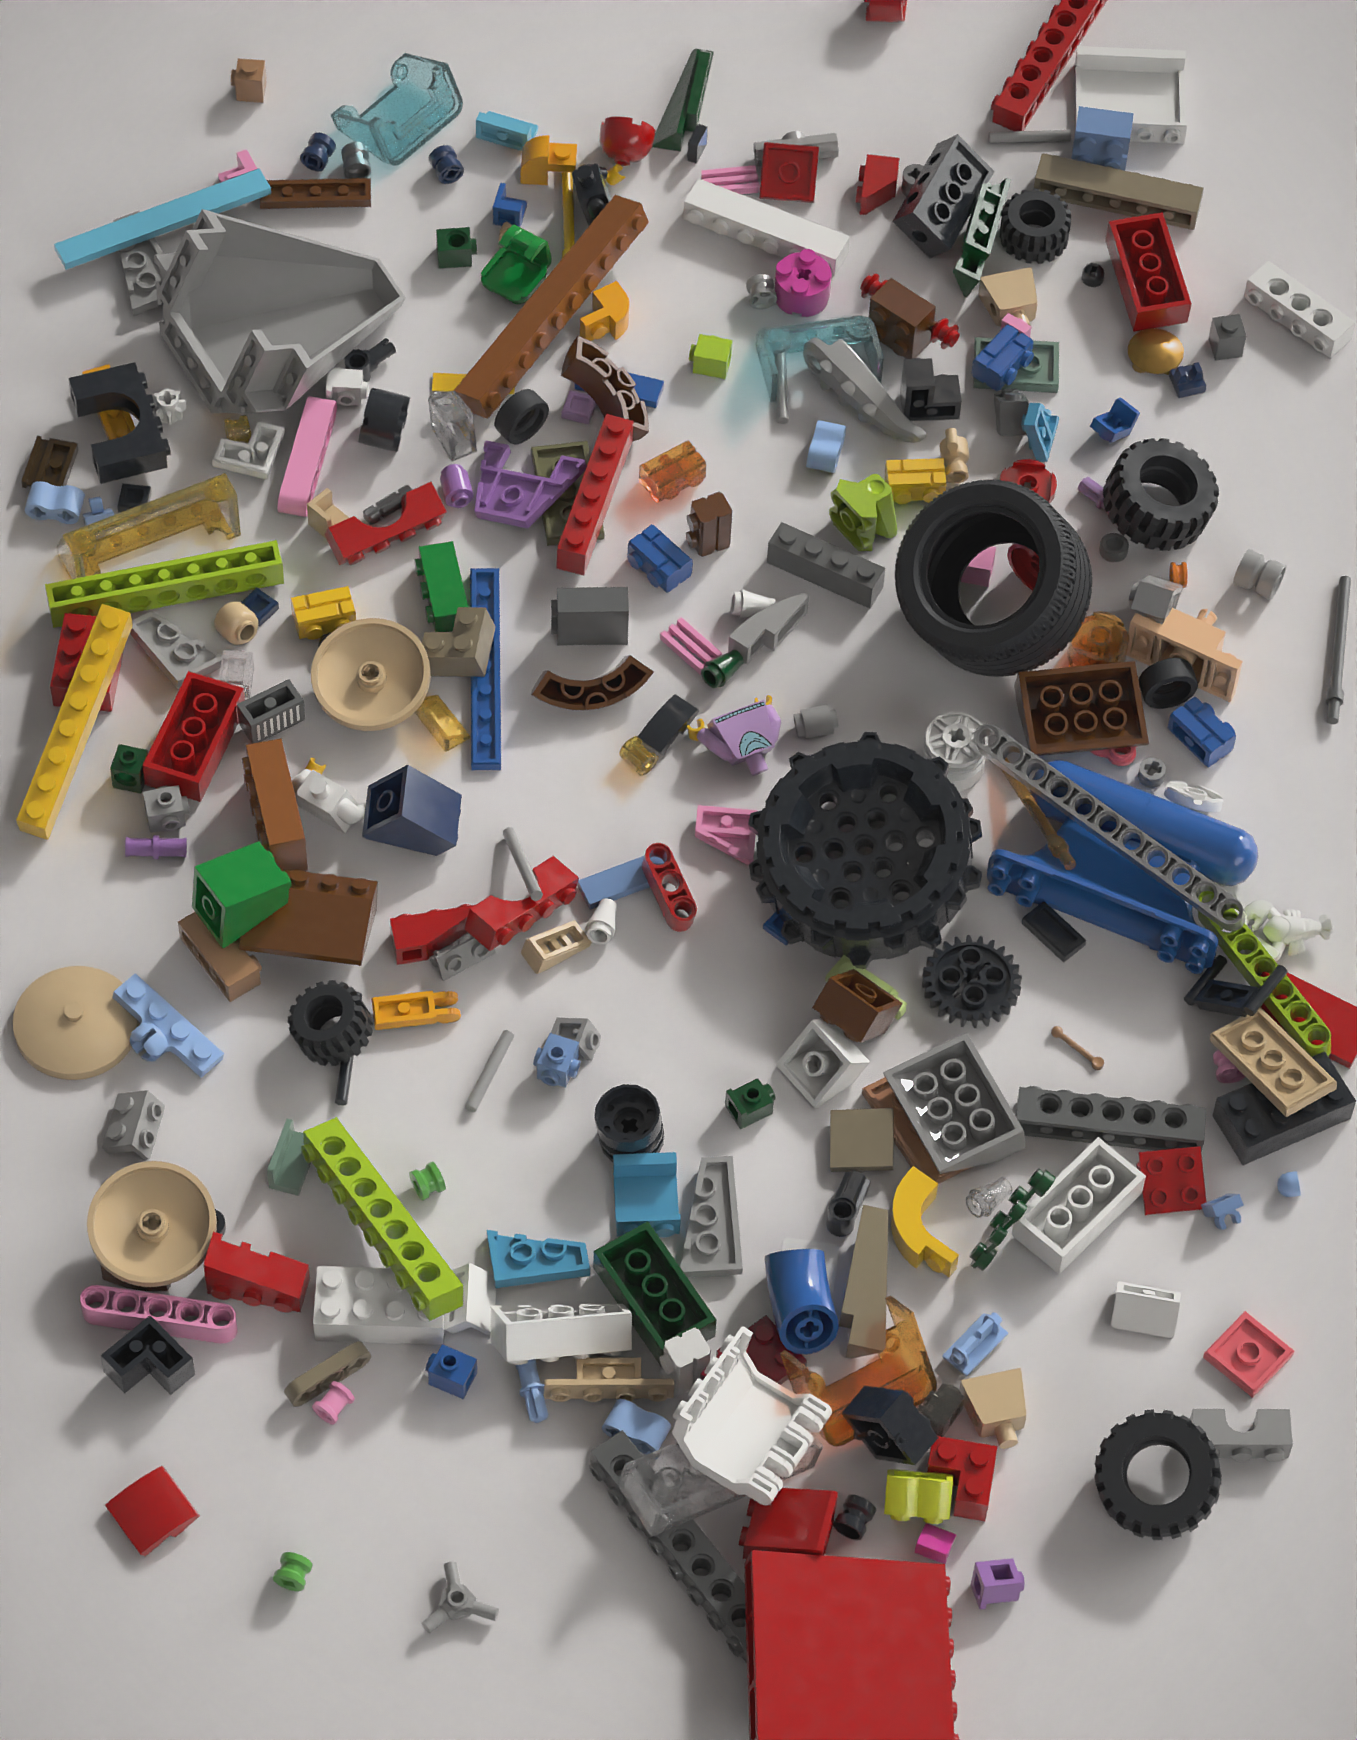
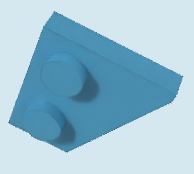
M1029 403L1027 414H1024L1022 417V430L1027 434L1029 449L1033 450L1035 459L1040 462H1048L1059 417L1051 415L1052 411L1045 409V406L1041 403Z

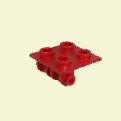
M1201 1146L1138 1152L1139 1162L1136 1163V1168L1146 1176L1142 1191L1145 1215L1202 1210L1201 1205L1207 1203Z

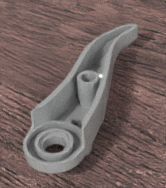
M812 338L805 342L803 358L809 370L820 379L821 389L827 390L832 388L838 394L839 404L844 406L850 404L858 411V419L861 422H871L885 435H891L904 442L917 443L926 438V432L913 424L901 412L877 378L843 339H839L832 345H827L818 338Z

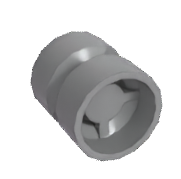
M1248 549L1236 570L1233 584L1247 590L1255 586V591L1258 595L1271 600L1283 580L1286 565L1275 560H1269L1265 563L1264 555Z

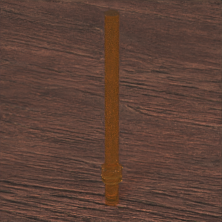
M1006 757V758H1005V761L1008 762V763H1010V761H1009L1008 758ZM1001 769L1048 841V848L1052 855L1059 858L1066 870L1075 868L1076 862L1069 853L1068 844L1063 837L1058 836L1027 787Z

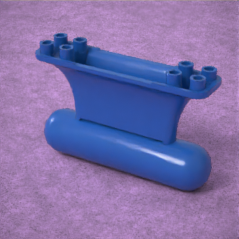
M1061 760L1048 762L1049 765L1212 882L1220 885L1235 886L1245 882L1255 870L1259 857L1258 848L1253 836L1245 830L1070 762ZM1039 769L1032 780L1041 779L1044 771ZM1064 786L1057 787L1053 792V796L1057 798L1064 797L1068 792V788ZM1030 790L1035 810L1063 824L1045 846L1032 854L1017 855L1003 849L994 850L988 861L986 875L989 881L987 886L989 892L996 896H1003L1005 892L1016 896L1015 900L1017 903L1024 907H1031L1033 903L1039 905L1045 901L1055 910L1149 946L1150 949L1157 951V957L1163 962L1172 963L1174 959L1186 963V969L1194 974H1201L1204 968L1212 966L1219 943L1218 938L1212 931L1196 924L1190 904ZM1080 805L1077 813L1080 815L1090 813L1092 805ZM1107 821L1102 825L1101 830L1103 832H1112L1117 824L1113 821ZM1137 838L1129 839L1125 847L1129 850L1137 849L1141 841ZM1155 856L1150 860L1149 865L1158 868L1164 864L1165 858ZM1185 873L1178 874L1174 879V883L1184 885L1189 881L1190 876Z

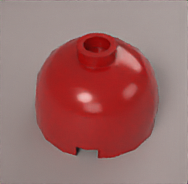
M607 117L605 122H601L599 142L601 148L608 157L614 159L615 164L629 166L630 163L644 159L650 152L655 137L653 126L644 121H641V126L632 124L633 118Z

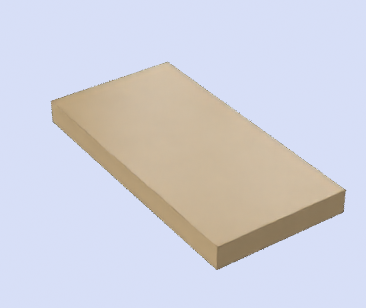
M1261 1007L1254 1016L1240 1017L1210 1034V1042L1286 1117L1337 1089V1082Z

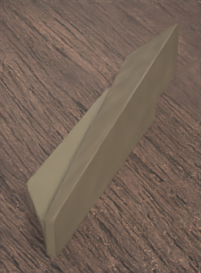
M863 1205L839 1321V1327L851 1329L845 1356L851 1359L880 1353L886 1348L888 1211L868 1205Z

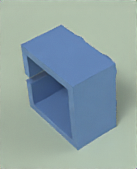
M1079 106L1071 159L1125 171L1134 113Z

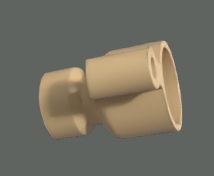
M948 428L945 430L946 438L939 444L940 457L944 458L946 480L950 483H962L969 477L966 465L969 460L968 441L964 437L957 436L955 428Z

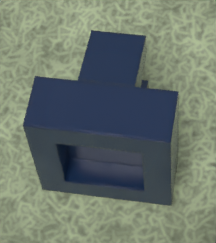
M1199 362L1170 370L1169 378L1178 398L1205 392L1206 383L1203 379V371Z

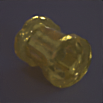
M634 736L626 741L619 751V756L622 759H628L636 767V772L640 776L649 773L659 760L656 753H650L642 745V740L638 736Z

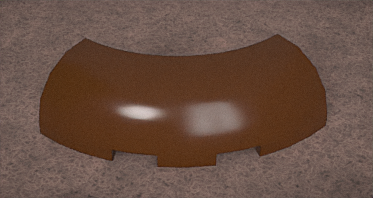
M577 336L566 354L561 377L574 382L586 391L595 401L604 418L606 414L633 420V441L640 440L649 432V420L645 402L640 401L634 389L636 383L624 367L619 369L607 357L609 355L607 351L595 343Z
M631 655L624 656L615 668L592 680H571L546 670L543 671L537 680L531 695L540 701L562 709H599L631 696L648 681L654 671Z

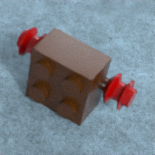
M875 273L863 280L860 286V290H862L861 297L867 298L871 296L867 334L875 341L883 343L892 349L895 354L906 359L916 358L931 342L941 341V349L943 350L948 347L951 348L957 343L960 337V333H958L959 326L955 324L949 327V320L947 318L941 319L938 322L934 321L935 305L892 278L879 282V274Z

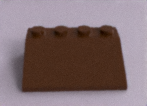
M1135 661L1018 672L1014 684L1018 713L1028 749L1035 755L1043 756L1145 746L1149 744Z
M281 869V871H285L291 880L288 903L241 936L239 950L361 966L377 911L378 881L342 877L334 874L311 873L303 870Z

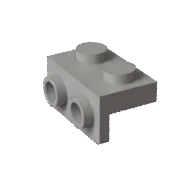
M148 1090L117 1094L102 1148L108 1154L134 1151L143 1160L150 1159L163 1117L164 1104Z

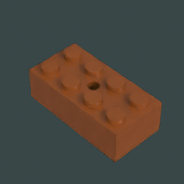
M282 738L246 745L247 757L242 758L243 777L246 791H249L250 795L249 803L252 817L255 816L257 839L266 851H270L273 854L275 862L280 869L307 871L306 840Z

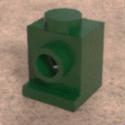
M757 1078L734 1090H727L725 1107L741 1130L773 1114L776 1097L772 1087L768 1083L762 1085Z

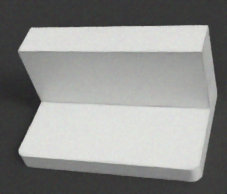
M471 1263L452 1270L463 1284V1306L445 1314L444 1330L455 1334L472 1327L487 1335L491 1334L490 1306H495L496 1288L493 1274Z
M1117 1282L1111 1327L1173 1338L1179 1313L1181 1293Z

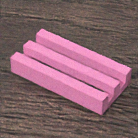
M756 165L701 170V179L715 185H724L720 187L738 194L760 193Z
M682 617L677 620L676 625L672 624L669 626L667 632L664 630L660 633V640L700 675L704 664L679 644L673 636H676L686 645L688 650L696 654L705 663L722 655L721 651Z

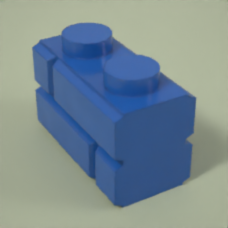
M1009 324L1005 325L973 359L972 376L982 383L985 382L987 386L995 391H999L1005 384L1011 385L1017 376L1018 370L1022 366L1026 368L1034 357L1032 352L1034 342L1032 338L1023 333L1020 334L1017 329Z
M651 524L641 534L629 540L627 549L628 562L634 569L638 570L640 568L647 574L649 582L654 587L660 586L666 593H669L679 583L691 577L693 560L655 525Z
M1195 696L1187 701L1184 706H1180L1173 711L1169 717L1167 729L1208 768L1219 761L1220 758L1229 754L1234 748L1236 735L1233 727L1228 722H1222L1215 715L1214 709L1210 704L1202 703Z

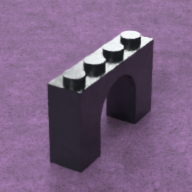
M135 362L68 378L70 396L77 417L107 410H121L130 413L139 421L136 428L123 437L91 444L93 464L100 484L168 468L167 456L171 455L170 446L167 438L162 439L160 433H163V427L160 417H154L155 404L152 394H146L145 389H148L145 374L144 372L139 373Z

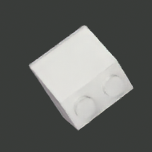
M819 1019L811 1020L776 1063V1066L814 1108H818L852 1085L870 1061L844 1035L838 1026Z

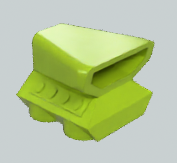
M872 474L859 483L843 479L839 480L837 488L830 493L834 506L829 509V515L833 525L858 551H872L875 534L886 538H893L897 535L898 528L892 488L880 475Z

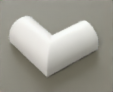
M257 421L248 444L220 438L212 459V465L216 468L268 479L285 430L283 427Z

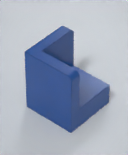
M500 183L493 204V225L502 226L507 221L511 225L515 224L521 227L527 209V201L506 197V184Z

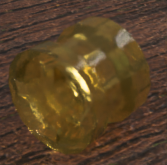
M241 415L236 420L230 418L223 419L226 439L249 443L251 429L247 415Z

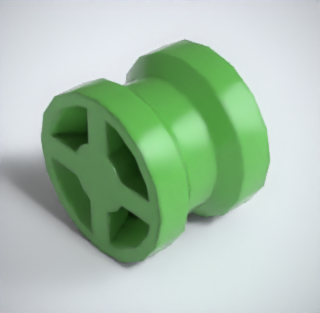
M433 1161L426 1164L425 1169L420 1171L415 1169L409 1172L414 1190L422 1201L429 1198L432 1192L440 1193L446 1190L443 1176Z
M284 1552L280 1558L281 1567L275 1571L273 1581L285 1589L297 1592L302 1591L306 1585L304 1578L306 1574L311 1572L313 1563L300 1554Z

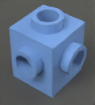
M549 1033L544 1048L539 1047L534 1057L533 1065L537 1066V1079L550 1086L558 1085L566 1088L570 1077L576 1078L581 1061L578 1060L579 1042Z

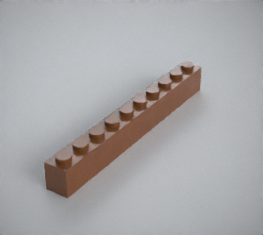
M614 195L454 389L462 410L465 405L468 412L489 419L556 335L565 327L566 323L581 307L592 291L597 288L598 284L613 268L619 258L628 250L637 236L645 229L649 221L640 202Z

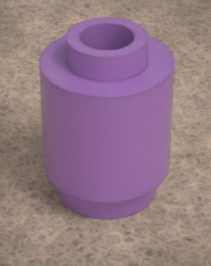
M451 464L442 469L440 483L446 504L455 508L467 506L474 497L467 471L459 464Z

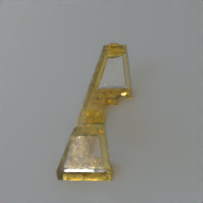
M226 473L63 534L56 547L57 555L70 579L101 574L98 566L100 563L202 524L208 535L217 530L223 532L227 540L233 539L241 535L237 493Z

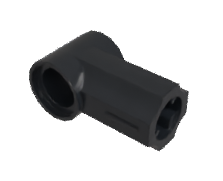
M854 1170L852 1172H845L834 1199L829 1203L826 1226L828 1231L835 1236L844 1237L851 1234L854 1230L856 1217L871 1184V1181L863 1173ZM837 1215H843L847 1218H839Z

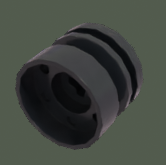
M623 1084L611 1088L601 1096L595 1106L594 1119L603 1154L611 1162H613V1154L660 1152L664 1145L665 1134L662 1116L656 1097L648 1089L638 1085Z

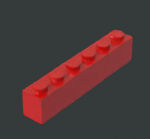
M609 414L605 415L557 547L556 569L585 575L633 441V420Z

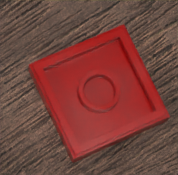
M764 142L759 199L814 203L819 147Z

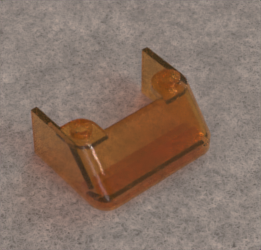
M891 1295L886 1297L885 1300L894 1326L886 1329V1348L883 1352L878 1353L880 1359L826 1386L824 1379L818 1373L809 1371L808 1367L786 1350L780 1353L793 1392L795 1394H811L831 1407L832 1415L823 1425L819 1434L832 1446H843L855 1439L853 1428L841 1413L864 1386L904 1390L914 1399L913 1404L915 1407L931 1399L936 1392L937 1380L914 1312Z

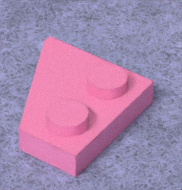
M698 805L695 837L749 865L754 859L756 834L749 829L748 822L750 814L758 810Z

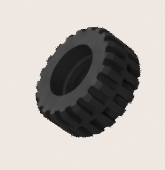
M1155 438L1144 439L1143 442L1138 441L1131 444L1129 448L1120 454L1103 487L1104 508L1106 512L1110 511L1108 517L1112 524H1117V530L1123 536L1125 534L1131 538L1130 541L1135 544H1144V548L1151 550L1157 547L1160 551H1170L1172 547L1174 550L1184 548L1186 544H1192L1205 529L1219 502V487L1215 484L1217 479L1213 471L1208 470L1210 466L1206 460H1201L1198 457V453L1192 448L1191 450L1186 449L1183 443L1178 441L1171 443L1169 442L1170 439L1160 438L1158 441H1155ZM1142 483H1152L1164 487L1176 497L1180 506L1165 505L1156 501L1144 490Z
M1154 1409L1144 1410V1414L1140 1416L1132 1414L1125 1417L1126 1422L1121 1425L1117 1423L1110 1429V1436L1108 1438L1104 1437L1100 1444V1453L1096 1455L1095 1484L1105 1510L1110 1517L1115 1519L1120 1527L1124 1530L1132 1531L1135 1536L1141 1538L1148 1536L1152 1537V1540H1163V1537L1171 1536L1172 1539L1181 1537V1533L1187 1530L1192 1532L1199 1527L1198 1523L1202 1519L1206 1520L1212 1513L1211 1508L1214 1503L1217 1504L1220 1495L1219 1488L1222 1475L1220 1462L1212 1441L1209 1440L1206 1432L1200 1426L1192 1423L1190 1418L1184 1415L1181 1417L1176 1416L1173 1411L1163 1410V1413H1155ZM1155 1445L1168 1446L1178 1451L1184 1457L1189 1468V1481L1185 1491L1176 1500L1163 1505H1151L1141 1501L1133 1494L1127 1481V1470L1132 1458L1141 1450Z

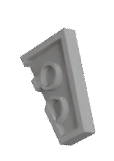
M153 611L132 620L133 626L130 635L177 689L181 687L188 671L205 676L226 665L227 658L220 653L213 654L205 649L204 643L197 639L194 641L180 633V628Z

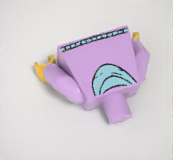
M767 695L766 703L764 700L758 701L756 697L753 704L713 718L707 724L708 729L705 728L704 721L700 718L697 719V729L687 725V730L691 740L700 741L719 758L729 761L732 766L746 761L751 775L755 776L768 770L763 754L770 752L775 747L779 737L781 719L772 706V697Z

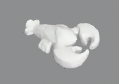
M1265 900L1253 901L1244 909L1246 925L1248 926L1250 921H1254V924L1251 926L1252 931L1258 930L1267 918L1269 919L1263 928V932L1272 942V946L1259 937L1257 939L1276 962L1280 959L1285 947H1289L1288 955L1292 956L1293 954L1297 955L1305 952L1304 940L1314 938L1317 935H1320L1324 940L1331 939L1330 934L1333 932V925L1331 919H1328L1326 914H1321L1319 920L1314 921L1312 919L1300 918L1301 912L1299 910L1285 909L1283 910L1285 916H1281L1273 904ZM1244 950L1246 955L1252 953L1251 950Z

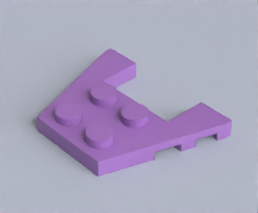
M486 440L483 447L485 452L484 460L481 461L480 468L482 471L481 482H478L474 512L478 519L528 529L581 476L587 468L586 462L583 459L561 455L550 478L505 470L502 468L511 453L509 445Z

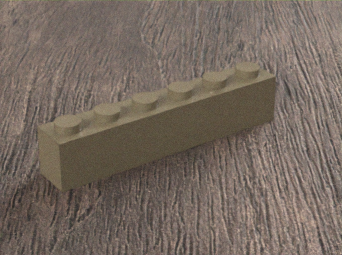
M1045 153L1041 155L1034 181V189H1039L1041 192L1045 190L1051 191V195L1057 194L1061 197L1060 201H1065L1066 203L1131 217L1163 212L1166 224L1191 230L1195 229L1204 191L1203 187L1175 182L1164 178Z

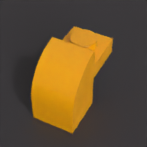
M550 135L534 137L527 141L522 149L520 184L548 185L549 171L572 172L576 170L577 144L550 143Z
M617 281L593 291L592 310L594 312L580 318V337L592 341L600 339L610 332L613 338L617 340L626 332L629 325V298Z

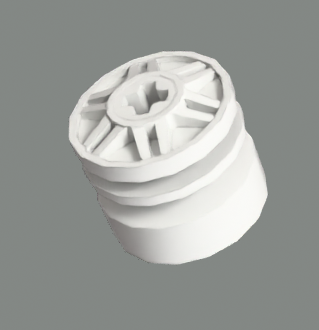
M948 712L937 716L929 724L925 733L923 757L930 760L939 756L949 764L947 778L956 786L958 791H963L974 786L980 780L984 771L985 757L979 752L974 741L976 729L983 724L972 715L963 712ZM988 736L983 738L982 745L988 746Z

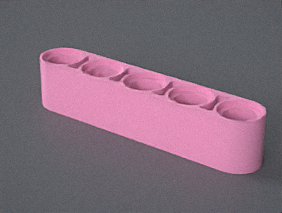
M311 396L307 397L278 497L277 511L279 513L303 517L308 516L307 503L314 497L336 419L337 401Z
M101 1285L88 1286L80 1295L83 1317L88 1323L93 1325L132 1330L148 1316H152L155 1312L163 1311L166 1313L165 1315L152 1317L173 1337L214 1343H228L237 1335L236 1313L230 1305L225 1303ZM94 1302L102 1303V1305L97 1308L89 1307V1305ZM125 1307H133V1308H134V1309H133L132 1311H130V1312H125V1313H124V1312H121V1311H120V1310H122V1309L125 1308ZM188 1316L197 1317V1319L192 1322L184 1321V1319ZM223 1320L229 1322L225 1326L215 1325L217 1322Z

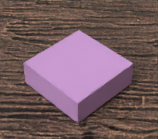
M570 390L562 410V418L589 425L596 403L588 394Z

